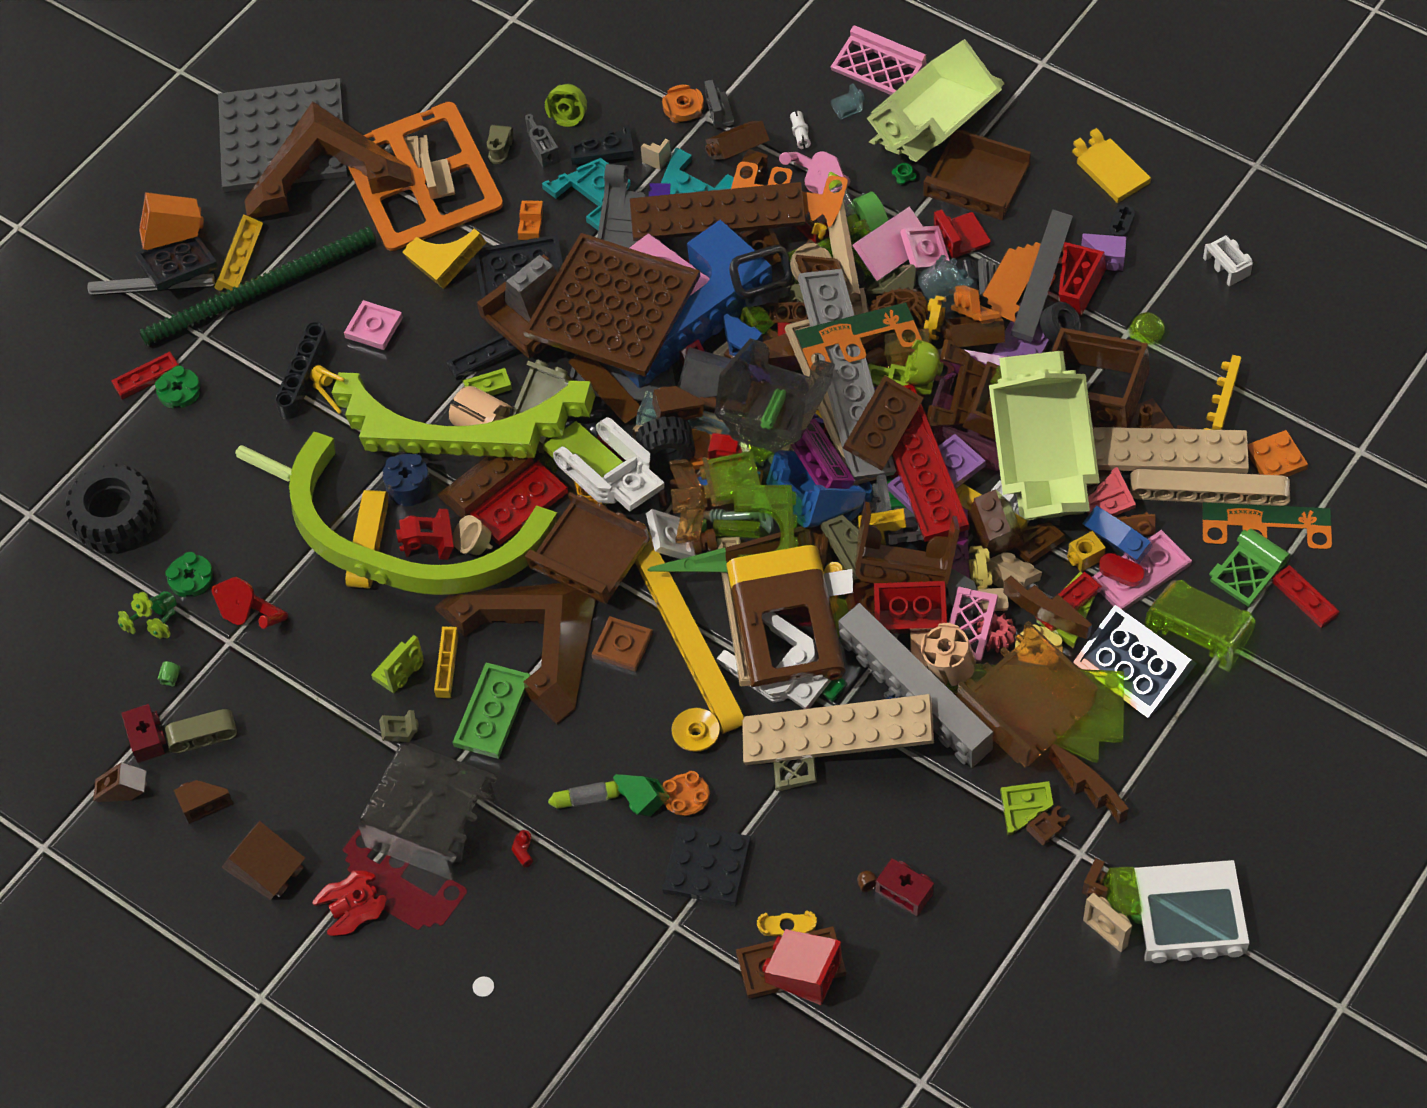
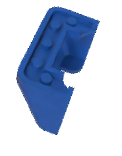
M775 450L766 481L767 494L802 527H817L825 521L860 508L864 503L866 491L862 487L854 485L849 489H835L816 485L795 451Z

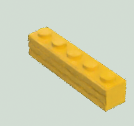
M442 627L434 688L437 698H451L459 636L457 627Z

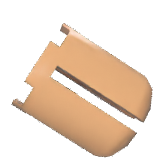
M467 386L462 388L453 398V400L466 407L451 404L449 420L454 426L489 423L510 417V408L513 409V407L476 387Z
M941 623L927 635L926 633L924 634L921 641V653L929 670L944 685H947L948 680L951 686L960 685L973 675L976 657L966 634L958 625Z

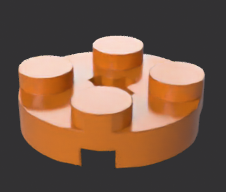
M677 85L667 91L668 94L662 99L663 111L674 123L689 121L702 115L704 100L702 93L697 88L695 91L690 89L689 85ZM681 101H684V103H687V104H685V105H680V102H681Z

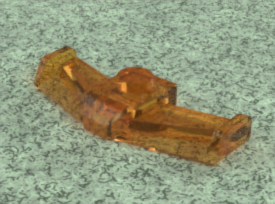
M672 460L669 462V466L678 486V489H671L673 514L681 513L675 540L676 543L696 542L700 538L704 513L707 507L706 493L702 490L693 465L688 460Z

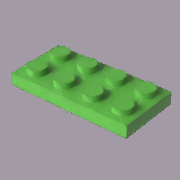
M485 663L453 740L454 747L499 759L525 695L523 681L530 674Z

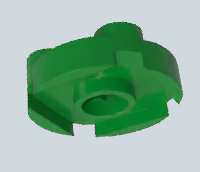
M182 366L173 367L172 370L165 372L155 382L158 399L168 408H174L173 406L187 407L194 403L200 394V382L197 375L191 370L184 369ZM176 386H182L181 390H174Z
M186 552L183 556L173 561L166 570L170 589L180 597H186V595L199 596L206 592L213 582V569L210 562L203 556L195 555L193 552ZM193 572V578L188 577L187 579H185L188 573Z

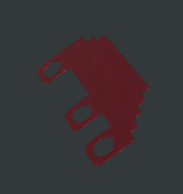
M365 828L358 829L342 849L343 852L348 854L345 861L350 863V866L347 870L350 873L352 871H368L375 874L376 879L368 884L375 886L377 890L375 899L380 895L386 896L383 910L416 930H419L422 925L431 927L433 923L440 926L443 925L466 895V888L454 880H447L436 895L432 896L400 877L411 863V855L399 848H392L383 861L378 864L367 857L377 844L378 836ZM362 834L369 835L371 837V844L367 848H359L356 845L358 836ZM395 854L403 855L405 858L404 865L400 868H393L389 864L391 856ZM449 886H455L459 889L460 893L457 899L447 900L444 897V890Z

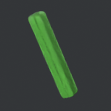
M778 388L774 391L761 419V427L763 429H771L786 400L785 395L787 392L784 389L780 390Z

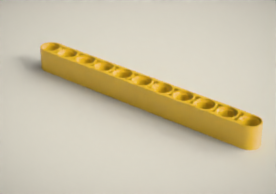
M648 531L650 541L635 561V564L711 713L717 718L720 731L724 734L743 726V714L670 572L647 571L652 566L665 563L660 553L655 552L652 537Z

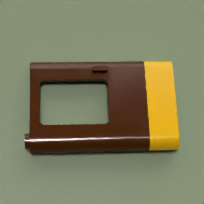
M806 545L730 560L726 566L751 687L799 680L823 675V677L829 680L840 679L846 669L818 547ZM807 607L819 660L774 668L770 659L762 615L780 610Z

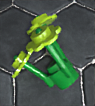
M163 591L148 599V595L145 592H140L133 595L134 600L131 602L132 609L137 612L135 615L129 617L125 611L118 612L119 626L122 630L131 634L136 633L133 627V621L142 616H151L152 610L159 615L165 614L162 620L158 618L149 619L147 621V630L153 636L160 639L163 637L169 638L171 633L168 631L169 627L165 623L176 613L173 608L176 607L177 602L169 592Z

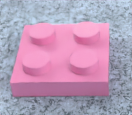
M939 226L907 227L900 231L910 265L914 264L916 271L946 269L951 265Z
M363 300L344 332L345 338L384 350L403 318L402 312Z

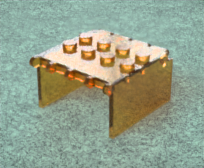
M1029 621L1025 623L1023 635L1019 633L1015 636L1020 644L1014 650L1009 652L1003 647L1000 652L1005 658L995 667L985 663L983 665L984 670L987 672L985 676L977 683L970 678L966 681V684L960 681L957 694L953 692L958 699L993 731V740L1016 763L1020 762L1024 767L1029 766L1041 755L1036 747L1044 752L1058 740L1053 731L1062 736L1075 724L1073 718L1070 717L1071 715L1076 720H1079L1091 709L1090 707L1095 704L1098 687Z

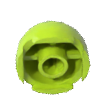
M558 85L549 93L545 100V110L549 118L553 117L558 125L565 127L575 126L586 113L587 100L581 89L575 85Z
M919 339L915 340L911 347L915 351L912 355H908L905 366V383L917 386L927 385L935 379L936 375H941L943 363L940 362V354L934 345Z

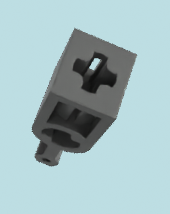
M532 114L525 115L531 148L542 167L544 168L559 162L558 146L544 126H537Z

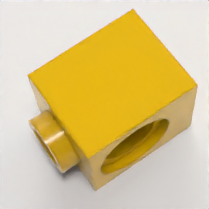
M1091 531L1069 543L1067 557L1069 562L1073 566L1076 565L1079 571L1082 572L1100 562L1101 557L1105 555L1106 547L1095 533Z

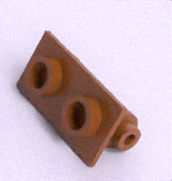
M1145 512V514L1131 515V517H1116L1142 536L1155 534V514Z

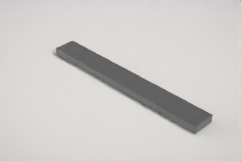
M1052 209L1011 336L1032 342L1073 217L1072 215Z

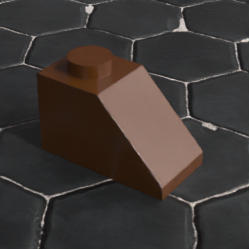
M677 386L660 387L659 389H654L652 404L657 418L674 416L675 418L680 417L683 420L703 416L704 400Z
M122 762L95 779L93 801L133 800L146 789V770Z
M198 780L184 783L174 790L189 824L234 804L228 789Z

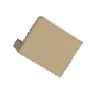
M665 139L660 146L654 143L651 146L643 144L641 146L642 162L661 170L671 156L670 140Z
M1004 588L978 589L981 592L998 595L995 611L1008 610V597L1003 593ZM983 600L979 603L983 613L987 612L989 601Z

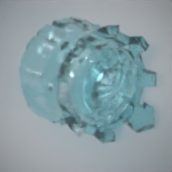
M941 255L931 267L920 272L918 283L929 300L930 298L935 299L936 295L943 297L954 295L956 293L955 286H970L974 282L970 277L964 279V275L967 272L965 268L959 270L956 267L957 260L955 258L948 261L945 260V255Z

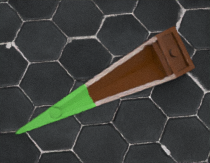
M821 525L814 528L800 526L718 550L652 566L647 571L728 572L726 565L734 558L806 545L815 546L816 538L818 536H825L821 529ZM830 543L828 547L825 564L833 562Z

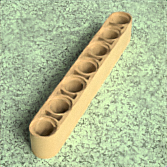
M1137 469L1130 474V493L1133 498L1140 500L1284 506L1290 502V479L1279 475Z

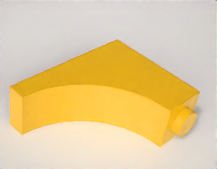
M473 229L463 238L446 244L428 243L416 237L406 246L403 254L413 265L444 289L487 242L476 229Z

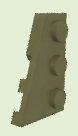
M843 515L823 522L821 529L825 536L828 537V541L845 570L852 569L853 583L860 581L855 573L859 530Z

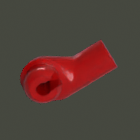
M521 830L516 835L512 845V852L523 867H528L533 862L532 857L527 852L531 839V833L527 830Z

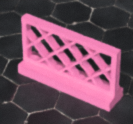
M854 25L850 30L849 39L831 65V70L892 95L896 91L892 87L893 84L900 82L905 84L907 80L918 73L927 63L925 54ZM852 44L860 46L861 50L850 53L849 48ZM872 52L879 55V58L869 61L866 54ZM863 55L865 62L854 65L852 58ZM850 60L851 66L846 68L839 66L842 61ZM894 60L897 65L886 68L884 62ZM882 64V70L871 71V65ZM907 67L915 69L912 74L905 76L902 72V69ZM868 68L869 74L861 76L856 72L858 69ZM899 70L901 77L890 80L888 73ZM885 74L887 79L885 82L878 83L874 80V77Z

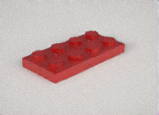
M537 461L470 512L469 515L476 517L489 528L491 538L500 546L523 527L536 506L545 509L549 508L568 493V488Z

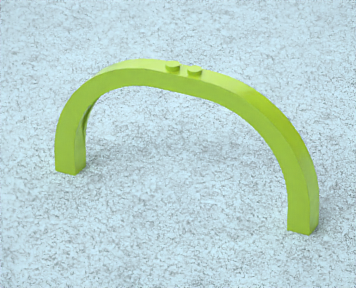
M313 432L297 455L290 475L289 490L295 524L301 536L317 554L335 566L360 577H366L380 584L421 594L442 595L471 592L495 585L510 578L528 566L525 558L527 552L530 549L536 552L557 523V512L536 506L520 531L509 542L492 553L457 564L428 565L413 563L348 541L332 531L317 514L312 503L314 487L321 473L335 455L334 438Z

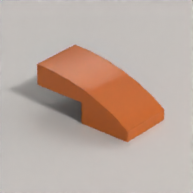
M543 201L521 202L518 240L540 237Z

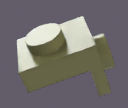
M409 710L405 716L382 715L379 720L382 741L410 742L419 727L418 719H415L414 710Z

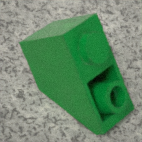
M618 774L613 777L619 786L618 791L627 798L630 803V809L637 815L651 817L670 798L658 779Z

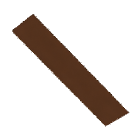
M577 355L568 361L585 381L591 382L593 390L624 423H627L644 411L599 361Z

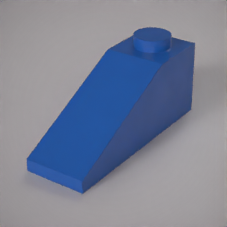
M1097 505L1082 523L1137 564H1140L1153 547L1151 541Z

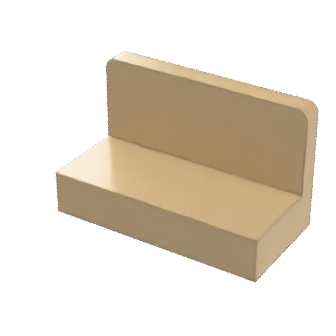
M428 152L420 154L431 200L454 195L455 190L447 159L430 162Z

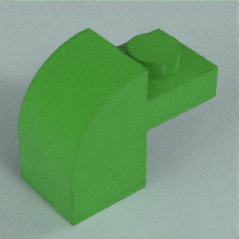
M873 192L853 199V203L847 205L850 213L858 215L864 232L871 233L888 221L881 201Z

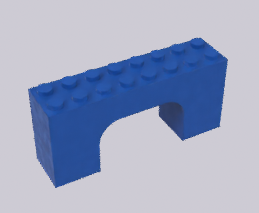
M721 220L687 243L689 263L697 270H700L702 274L708 276L710 280L689 296L646 377L620 369L639 388L652 382L657 375L667 371L671 365L680 360L679 350L696 340H699L701 345H703L711 336L718 334L724 328V315L726 313L738 318L753 308H747L745 299L740 298L735 293L729 267L732 259L736 256L755 250ZM764 258L738 266L744 290L773 282L771 264Z

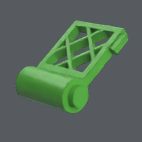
M1252 528L1241 532L1237 539L1239 545L1222 565L1217 563L1209 573L1212 577L1210 582L1248 607L1251 606L1272 580V577L1283 569L1290 558L1289 552ZM1240 554L1247 559L1248 565L1235 567L1234 559ZM1263 569L1269 574L1264 579L1255 580L1253 570ZM1249 570L1251 580L1238 582L1236 572ZM1233 572L1234 582L1224 583L1219 579L1222 574ZM1252 585L1253 593L1249 598L1240 593L1239 587Z

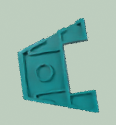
M676 147L661 183H671L670 194L731 189L734 177L727 174L713 188L683 172L692 161V155Z
M599 158L578 167L577 171L568 175L564 173L552 182L547 180L542 183L543 190L555 199L572 186L595 203L598 207L586 216V222L596 230H599L605 189L604 174L606 164H608L606 161ZM628 178L627 190H628V188H629L630 185H631L629 178Z

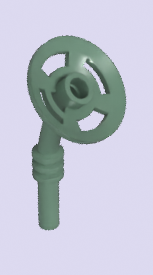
M760 488L755 489L754 507H751L750 510L728 512L724 509L687 511L688 519H691L695 514H699L703 519L710 520L712 523L753 519L754 521L758 520L768 533L773 532L774 529L768 500Z

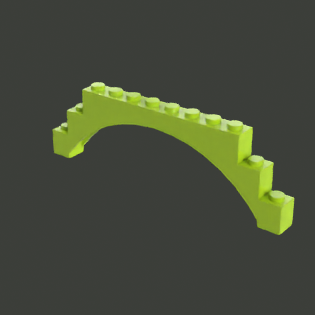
M339 372L338 375L343 377L344 381L336 380L332 390L337 406L347 408L345 416L351 429L361 430L359 438L365 451L535 458L541 436L548 438L562 437L568 416L590 417L595 398L590 381H569L565 388L551 398L511 417L469 426H441L413 421L385 408L365 390V385L359 373Z

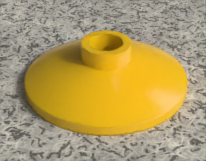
M691 708L681 712L672 724L674 741L681 748L693 752L703 751L711 747L718 739L720 733L717 718L710 711L702 708ZM693 732L700 733L699 735H692Z

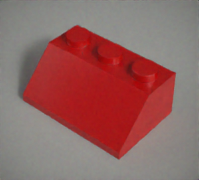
M945 581L874 583V617L891 634L930 632L938 627V624L947 623Z

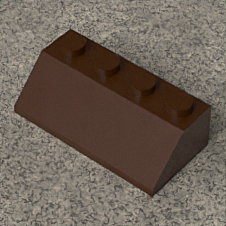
M486 456L441 491L438 497L457 515L464 518L533 465V458Z

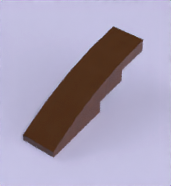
M1012 576L1004 581L1003 593L1024 610L1065 632L1085 639L1091 636L1092 624L1060 595L1055 596L1051 600L1035 585L1027 590Z
M1056 744L1050 746V760L1075 795L1084 790L1096 809L1106 805L1118 824L1127 820L1129 808L1107 782L1076 756Z

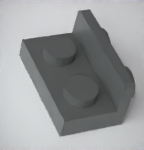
M713 80L705 81V96L714 128L733 125L734 118L726 92H720L718 87L715 88Z

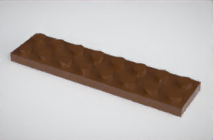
M801 182L630 198L633 241H639L648 233L655 239L695 236L719 220L723 221L734 232L805 225Z

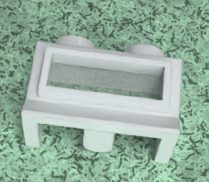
M1224 236L1211 244H1205L1204 260L1206 261L1214 256L1215 270L1220 272L1225 269L1229 273L1227 279L1229 287L1251 275L1252 259L1248 254H1243L1239 250V245L1234 239L1230 240L1227 236Z

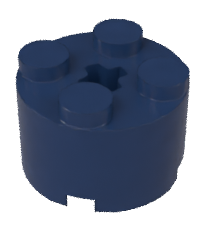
M401 454L387 459L383 469V480L388 497L401 506H414L422 502V499L426 495L428 496L431 491V481L427 465L418 454Z

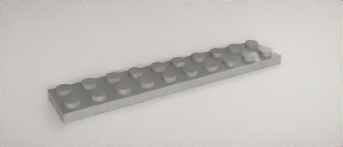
M842 269L799 274L798 281L810 327L854 316ZM838 343L825 347L831 361V366L822 369L843 447L875 391L866 357L861 360L848 362L845 360ZM850 344L847 346L846 352L851 357H857L860 354V348L855 344ZM817 353L820 365L822 366L825 363V357ZM843 449L847 468L855 480L894 475L896 472L892 454L881 471Z

